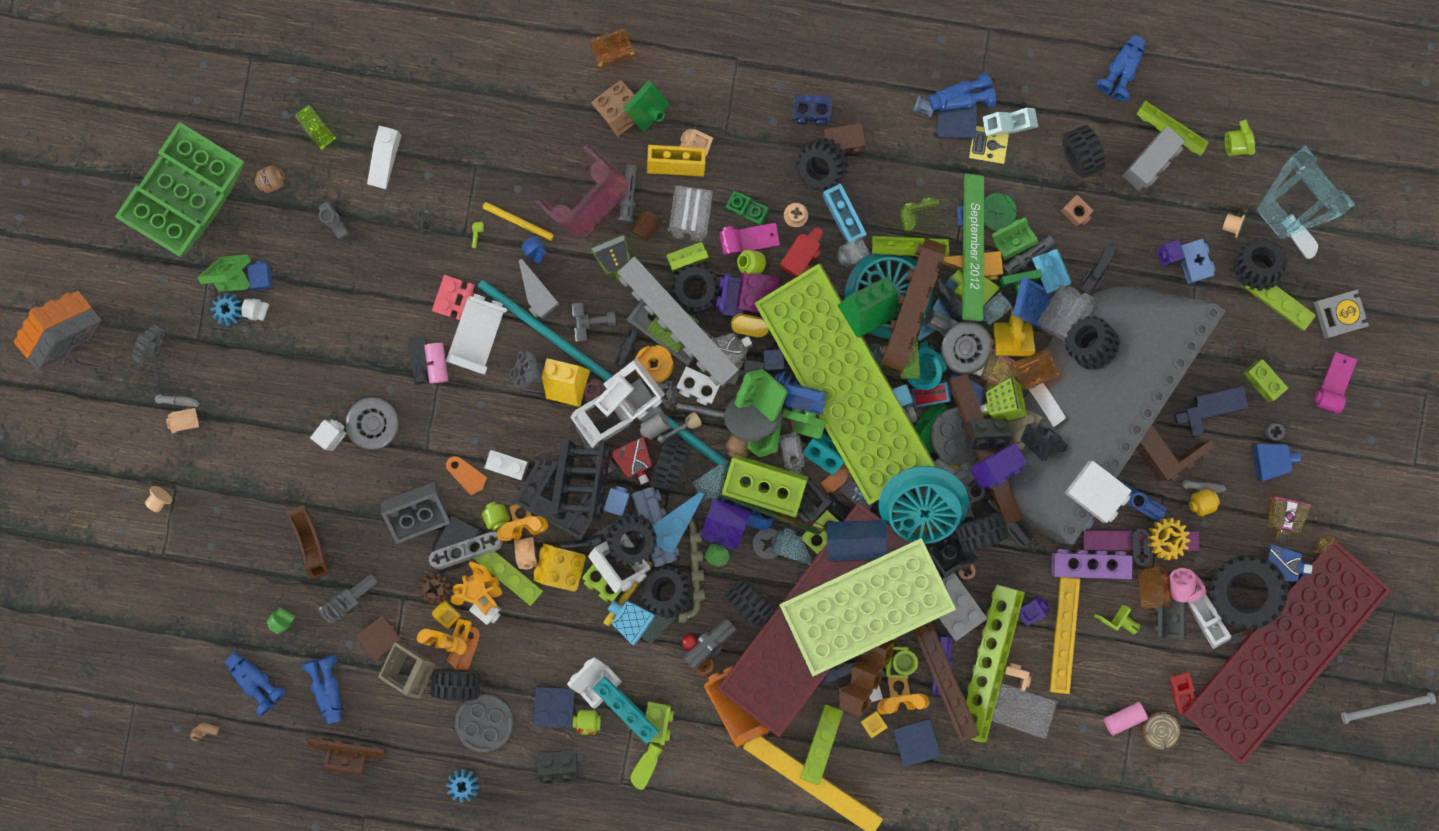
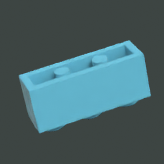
M841 183L824 191L822 196L847 245L850 246L864 239L867 234Z

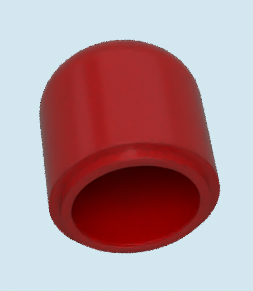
M686 634L682 639V646L686 650L693 649L697 645V637L694 634Z

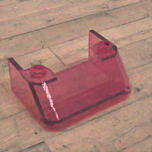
M586 144L583 148L597 160L592 165L590 173L592 178L598 183L581 202L571 210L566 205H557L553 209L544 199H536L534 201L556 223L577 237L587 236L629 189L628 180L595 148Z

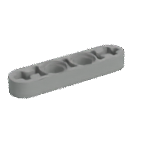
M489 532L432 552L429 556V563L435 569H443L494 552L501 548L503 541L497 538L496 532ZM492 537H494L497 540L495 541L496 545L494 546L491 543H489L491 542ZM482 540H484L485 543H488L485 544V546L487 547L486 549H484V545L481 542ZM473 543L480 544V549L477 552L470 551V546ZM455 549H460L462 551L461 556L457 559L452 558V552ZM437 556H440V558H444L440 560V564L434 562L435 560H437Z

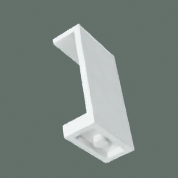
M474 294L473 297L468 296L446 362L485 374L487 370L485 365L502 315L506 313L507 309L503 308V304L492 300V303L484 301L485 297Z

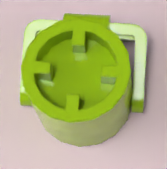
M1245 119L1239 121L1240 130L1228 131L1225 134V149L1228 156L1253 155L1255 153L1254 134Z
M893 646V650L897 651L893 653L889 664L884 665L888 678L907 679L908 675L917 669V657L909 650V647ZM893 667L900 675L891 674V668Z

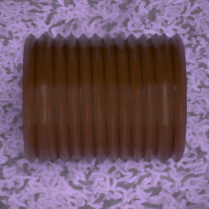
M644 210L631 231L645 241H648L661 220L651 212Z

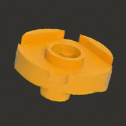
M647 346L640 350L636 356L657 384L666 380L672 373L674 363L671 354L662 346ZM659 361L656 368H650V362Z

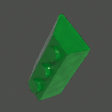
M887 276L850 295L837 306L856 337L859 338L897 317L898 292Z

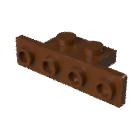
M321 737L308 738L307 741L309 748L327 751L323 765L324 770L362 775L366 757L386 758L385 750L379 746L364 747L360 743L344 744L340 740H333L331 742L325 741Z

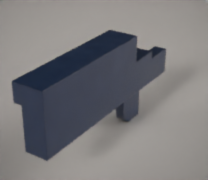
M1242 386L1195 397L1196 407L1185 409V413L1175 415L1177 424L1190 422L1192 435L1202 434L1204 431L1202 418L1249 408L1245 387Z

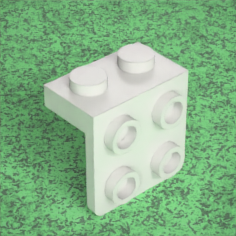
M594 657L586 661L584 667L570 678L567 685L581 694L590 706L596 709L603 700L595 693L593 687L603 677H607L616 687L622 681L608 665Z

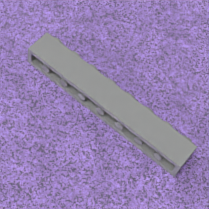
M635 257L618 271V274L621 276L618 280L625 287L629 285L634 290L631 294L638 301L642 299L647 304L644 308L651 315L655 313L658 316L659 320L657 322L664 330L667 327L672 332L670 336L677 344L681 341L685 346L683 350L690 358L694 356L698 360L697 366L703 372L707 370L711 374L709 379L716 386L720 384L724 387L740 372Z

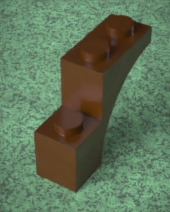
M305 505L287 510L286 516L297 537L304 566L311 579L330 574L328 555L321 546L319 528Z

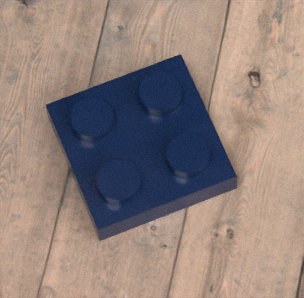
M536 686L533 726L572 728L575 691L571 688Z

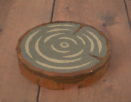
M1158 711L1151 713L1148 719L1143 722L1141 733L1144 741L1150 747L1164 751L1171 749L1178 743L1181 736V727L1174 716L1167 712Z

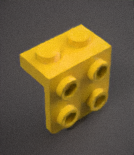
M544 543L543 548L539 552L538 566L534 570V581L556 588L576 591L586 556Z

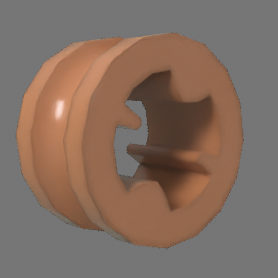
M972 564L969 567V570H971L970 575L964 576V572L961 570L958 571V575L963 579L973 578L976 572L974 565Z

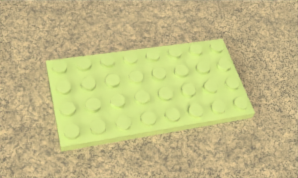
M922 538L780 604L812 676L818 675L956 610Z

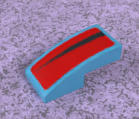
M948 382L940 383L930 390L912 389L915 408L951 402Z

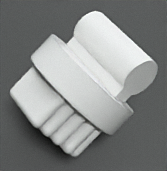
M247 298L241 307L242 316L250 320L256 321L258 319L263 321L269 304L261 302L259 299Z

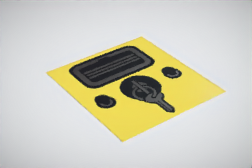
M976 126V138L972 139L969 158L1004 164L1009 134L986 136L985 127Z

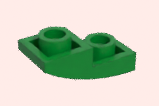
M733 191L725 207L759 226L763 224L770 211L768 207L736 191Z

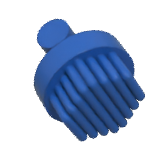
M536 236L530 237L521 247L528 259L534 258L536 264L541 263L546 253L544 243Z

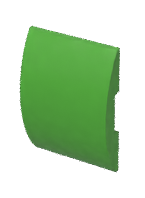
M179 122L158 152L160 156L141 184L134 187L115 215V218L181 258L211 224L233 189L245 162Z

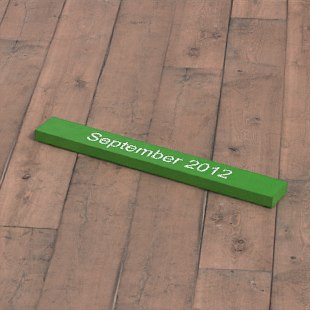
M965 174L962 319L981 322L983 320L984 176Z

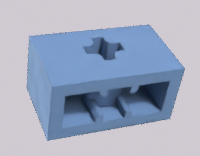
M1203 239L1181 245L1185 258L1180 261L1188 284L1214 276L1215 266L1209 259V247L1207 243H1204ZM1200 259V263H1195L1194 260Z
M616 486L615 489L611 488L604 511L624 516L631 494L627 493L628 489Z

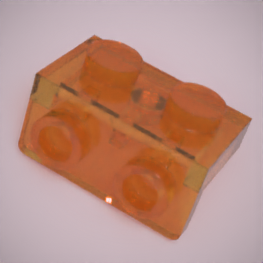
M626 28L615 30L590 40L599 69L635 56Z
M1048 348L1012 363L1017 380L1024 390L1033 389L1039 384L1060 376L1059 371L1055 367L1051 351Z
M1161 567L1138 570L1141 608L1148 609L1162 606L1165 609L1170 608L1169 602H1171L1172 598L1167 586L1170 583L1168 572Z

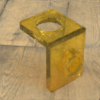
M1333 536L1322 537L1317 542V546L1313 551L1317 554L1319 552L1324 553L1336 538Z

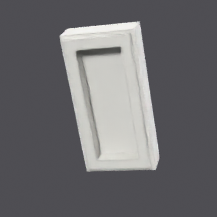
M620 375L594 404L608 417L635 388Z

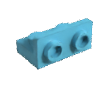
M1058 249L1032 258L1036 269H1041V281L1047 294L1072 283Z

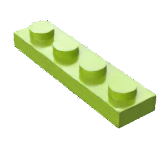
M1147 101L1143 102L1137 112V115L1143 121L1151 123L1160 132L1167 126L1185 140L1183 145L1188 147L1191 152L1201 156L1209 143L1207 140Z
M872 236V254L918 256L915 254L919 243L923 244L925 238ZM930 239L947 245L944 257H949L948 239Z
M1241 285L1301 331H1305L1316 316L1277 286L1271 287L1270 290L1263 288L1262 291H1257L1256 288L1251 290L1249 286Z
M496 551L473 558L480 565L485 566L492 575L530 606L543 592L541 588Z
M826 704L823 706L800 779L820 785L843 714L842 710Z

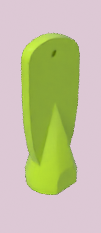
M655 742L650 743L648 751L641 757L631 774V782L640 790L646 787L655 769L658 756L663 751V747Z

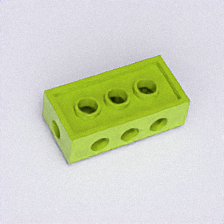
M735 454L732 457L721 495L796 518L808 476ZM743 476L749 477L750 480H751V483H749V484L745 483V482L742 480V477H743ZM761 482L768 483L770 488L763 489ZM780 488H785V489H787L788 494H787V495L781 494V493L779 492V489H780Z

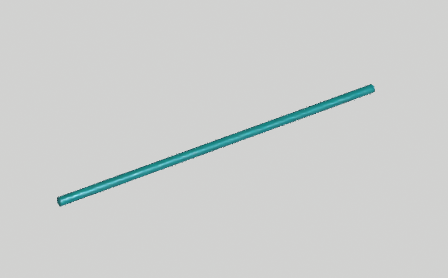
M485 280L479 283L478 288L497 302L502 303L505 308L606 382L613 377L612 374ZM665 414L670 423L669 429L671 431L680 427L678 423ZM685 428L675 433L728 472L730 462ZM743 476V477H742V480H743L745 483H747V484L751 483V480H750L749 477H747V476Z

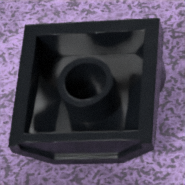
M956 530L943 540L925 545L938 573L943 578L961 569H967L973 562L977 561L973 551H963Z

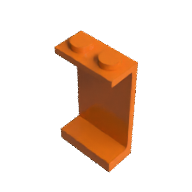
M731 666L725 669L721 675L717 672L708 677L709 681L704 687L737 748L767 734L770 730L717 690L734 667Z

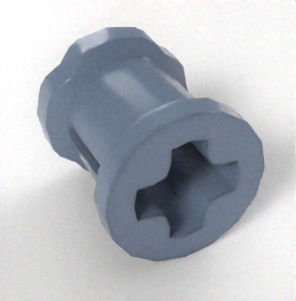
M921 95L918 96L913 111H920L931 117L934 110L931 109L929 100L923 99Z

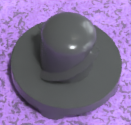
M520 351L514 368L510 370L509 377L513 379V384L516 388L524 390L531 382H542L544 367L536 362V357L533 353Z

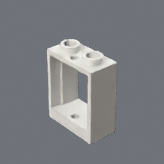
M637 358L604 383V386L608 388L620 375L626 377L636 369L656 396L637 410L627 397L622 401L620 406L631 420L636 417L641 419L648 413L646 409L650 406L653 408L657 407L663 402L661 398L665 395Z
M600 396L575 410L571 416V419L592 448L599 445L601 441H605L627 428L633 421L619 405L614 411L622 422L600 434L586 414L588 410L596 406L594 402Z
M624 534L620 543L625 547H634L626 534ZM607 541L595 547L588 556L615 593L623 590V592L628 590L633 585L632 583L636 581L637 583L642 582L647 577L646 573L650 570L649 565L644 559L642 560L643 564L639 565L638 562H635V566L631 567L636 573L622 581L604 557L610 553Z

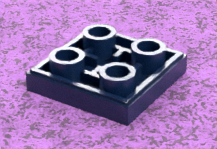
M977 102L970 108L963 107L943 111L938 109L937 138L975 139Z
M930 718L893 729L904 767L941 757Z

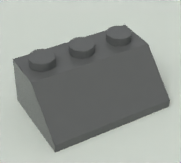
M435 482L381 502V514L396 544L450 524L443 498Z

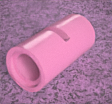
M444 343L424 345L429 383L449 381Z
M1137 702L1104 718V722L1110 734L1114 736L1147 720L1148 717L1140 702Z

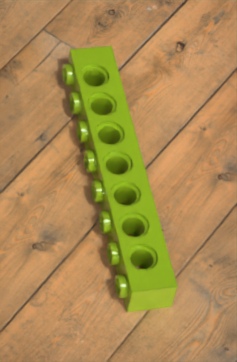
M996 585V589L992 592L993 600L987 612L986 626L982 631V643L977 650V662L973 666L972 681L967 689L968 697L966 703L972 717L974 715L977 716L975 724L980 733V736L971 740L977 742L987 741L1025 592ZM1005 602L1006 609L1002 611V605ZM999 621H1001L1002 626H1001V628L998 630V629H997V624H998ZM994 640H996L997 645L993 649L992 643ZM989 659L992 660V665L990 667H988L987 665ZM986 677L987 684L983 686L982 681ZM981 696L982 703L979 705L978 698Z

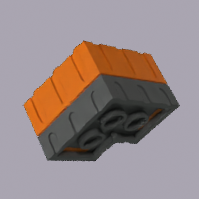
M79 291L72 294L68 292L57 301L52 299L41 308L37 306L28 312L29 317L23 321V327L17 332L18 335L14 343L38 372L67 358L74 347L90 340L102 320L91 309L92 307Z

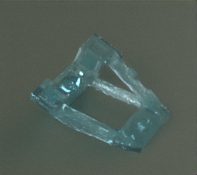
M1306 145L1288 159L1256 209L1280 239L1338 218L1355 205L1344 190L1338 191L1315 164L1317 158ZM1294 168L1296 174H1294L1289 180H1287L1282 186H1280L1284 179ZM1301 179L1318 201L1293 222L1276 200ZM1323 206L1330 210L1329 212L1306 222Z

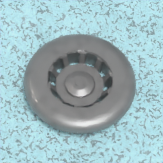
M965 321L954 325L944 336L941 345L944 363L950 370L958 374H972L979 371L986 365L992 353V340L989 332L981 324L972 321Z
M366 397L357 401L350 408L346 417V431L349 438L355 445L365 450H379L386 447L394 440L399 429V418L395 408L388 401L378 397Z

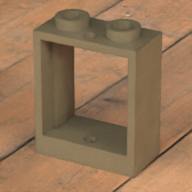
M394 642L378 678L404 695L420 699L436 663L409 646ZM407 655H410L417 661L406 684L396 678Z

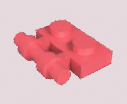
M444 275L432 311L451 317L454 310L458 312L456 319L460 320L468 296H474L473 290L475 285L468 283L466 290L461 289L463 281ZM459 294L463 295L460 306L455 305Z

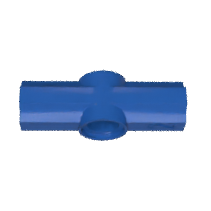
M1121 482L1132 490L1129 494L1130 499L1126 504L1154 521L1160 522L1167 508L1150 499L1144 493ZM1137 495L1141 498L1139 506H1136L1133 502L1134 497Z

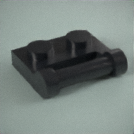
M806 474L805 476H808L806 486L822 504L819 507L804 491L798 515L806 523L808 521L816 522L834 501L830 497L828 498L811 481L812 478Z

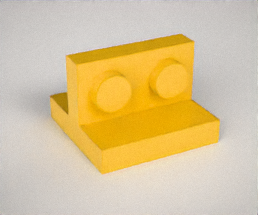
M1011 309L1009 323L993 322L995 355H1035L1032 325L1023 323V320L1013 316L1014 309Z

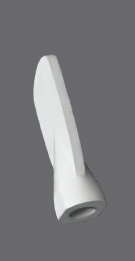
M1293 214L1282 220L1281 224L1288 229L1289 235L1304 257L1307 259L1314 257L1318 250V244L1312 235L1297 222Z

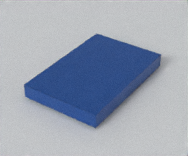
M1022 277L1013 316L1036 328L1042 329L1051 292L1047 294L1044 287L1029 278Z

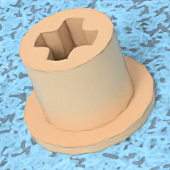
M800 203L788 205L784 211L785 222L791 227L803 226L808 219L806 207Z
M1228 213L1222 230L1236 234L1235 238H1238L1245 214L1241 218Z
M152 486L150 488L151 494L145 501V505L150 510L160 512L165 504L172 503V497L162 488Z

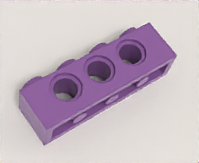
M1057 549V553H1052L1051 576L1132 579V556L1127 555V552L1115 551V555H1107V551H1096V554H1088V550H1076V554L1069 553V550ZM1071 558H1074L1077 562L1076 567L1073 569L1068 566V561ZM1090 559H1094L1096 562V566L1093 569H1089L1087 565ZM1110 559L1115 562V567L1112 570L1107 568V562Z

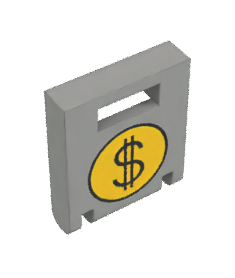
M1358 289L1313 302L1325 339L1369 326L1368 322L1362 323L1361 321L1367 319L1361 298H1354V295L1359 293ZM1324 309H1330L1335 326L1329 327Z

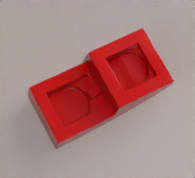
M1189 672L1170 677L1171 689L1179 714L1183 713L1195 699L1193 693L1195 690Z

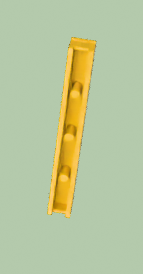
M760 736L743 746V749L863 830L876 831L882 822L881 815L823 776L820 785L800 779L804 763L764 736Z

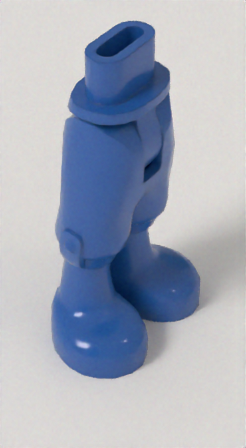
M1132 35L1130 41L1125 43L1114 62L1110 64L1109 76L1106 79L1098 80L1096 84L1098 90L1106 95L1110 94L1116 78L1121 75L1120 81L1111 97L1119 101H1128L1130 93L1126 86L1128 82H1131L1136 77L1135 73L1146 43L1144 39Z
M987 73L980 74L978 80L972 83L961 81L959 84L936 91L934 95L928 96L932 110L939 109L943 111L963 107L970 108L980 101L984 102L988 108L995 107L996 105L995 90L991 88L992 80ZM977 89L985 90V91H982V92H979V93H975V94H974V93H970V92H972L973 90H977Z
M235 652L225 661V664L229 667L228 671L231 672L235 680L243 688L245 694L257 700L259 706L256 709V713L259 716L267 713L274 707V703L280 701L287 691L283 687L276 688L271 685L267 674L262 673L244 656L240 657ZM259 687L263 688L269 694L270 699H268L260 691Z
M337 655L301 664L302 669L308 672L312 678L311 691L314 693L319 709L323 713L321 715L322 717L325 716L327 724L342 720L338 689L339 682L332 676V666L338 660ZM319 666L324 676V683L322 682L319 675Z

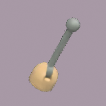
M695 412L689 414L686 417L685 424L664 436L660 435L658 441L663 443L666 438L686 427L694 429L701 426L700 418Z

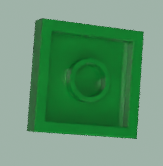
M648 80L624 106L623 110L638 128L645 132L654 121L661 122L664 119V110L669 106V103L655 85Z
M1041 269L1003 276L997 282L999 290L1015 287L1018 295L1022 277L1029 278L1036 283L1042 278Z

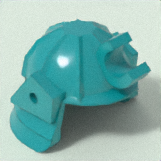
M928 341L920 343V350L915 355L914 364L904 370V374L909 383L915 388L930 390L939 384L942 374L947 370V366L943 361L941 352L938 353L934 350L933 345L928 346Z

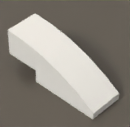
M1206 594L1193 603L1187 602L1195 620L1213 649L1231 639L1230 633L1221 621L1222 618L1217 614L1216 609Z

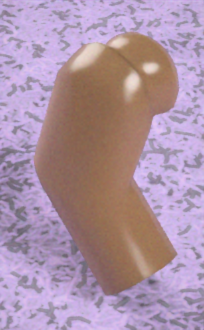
M201 723L193 728L190 738L193 741H199L206 734L217 736L220 726Z

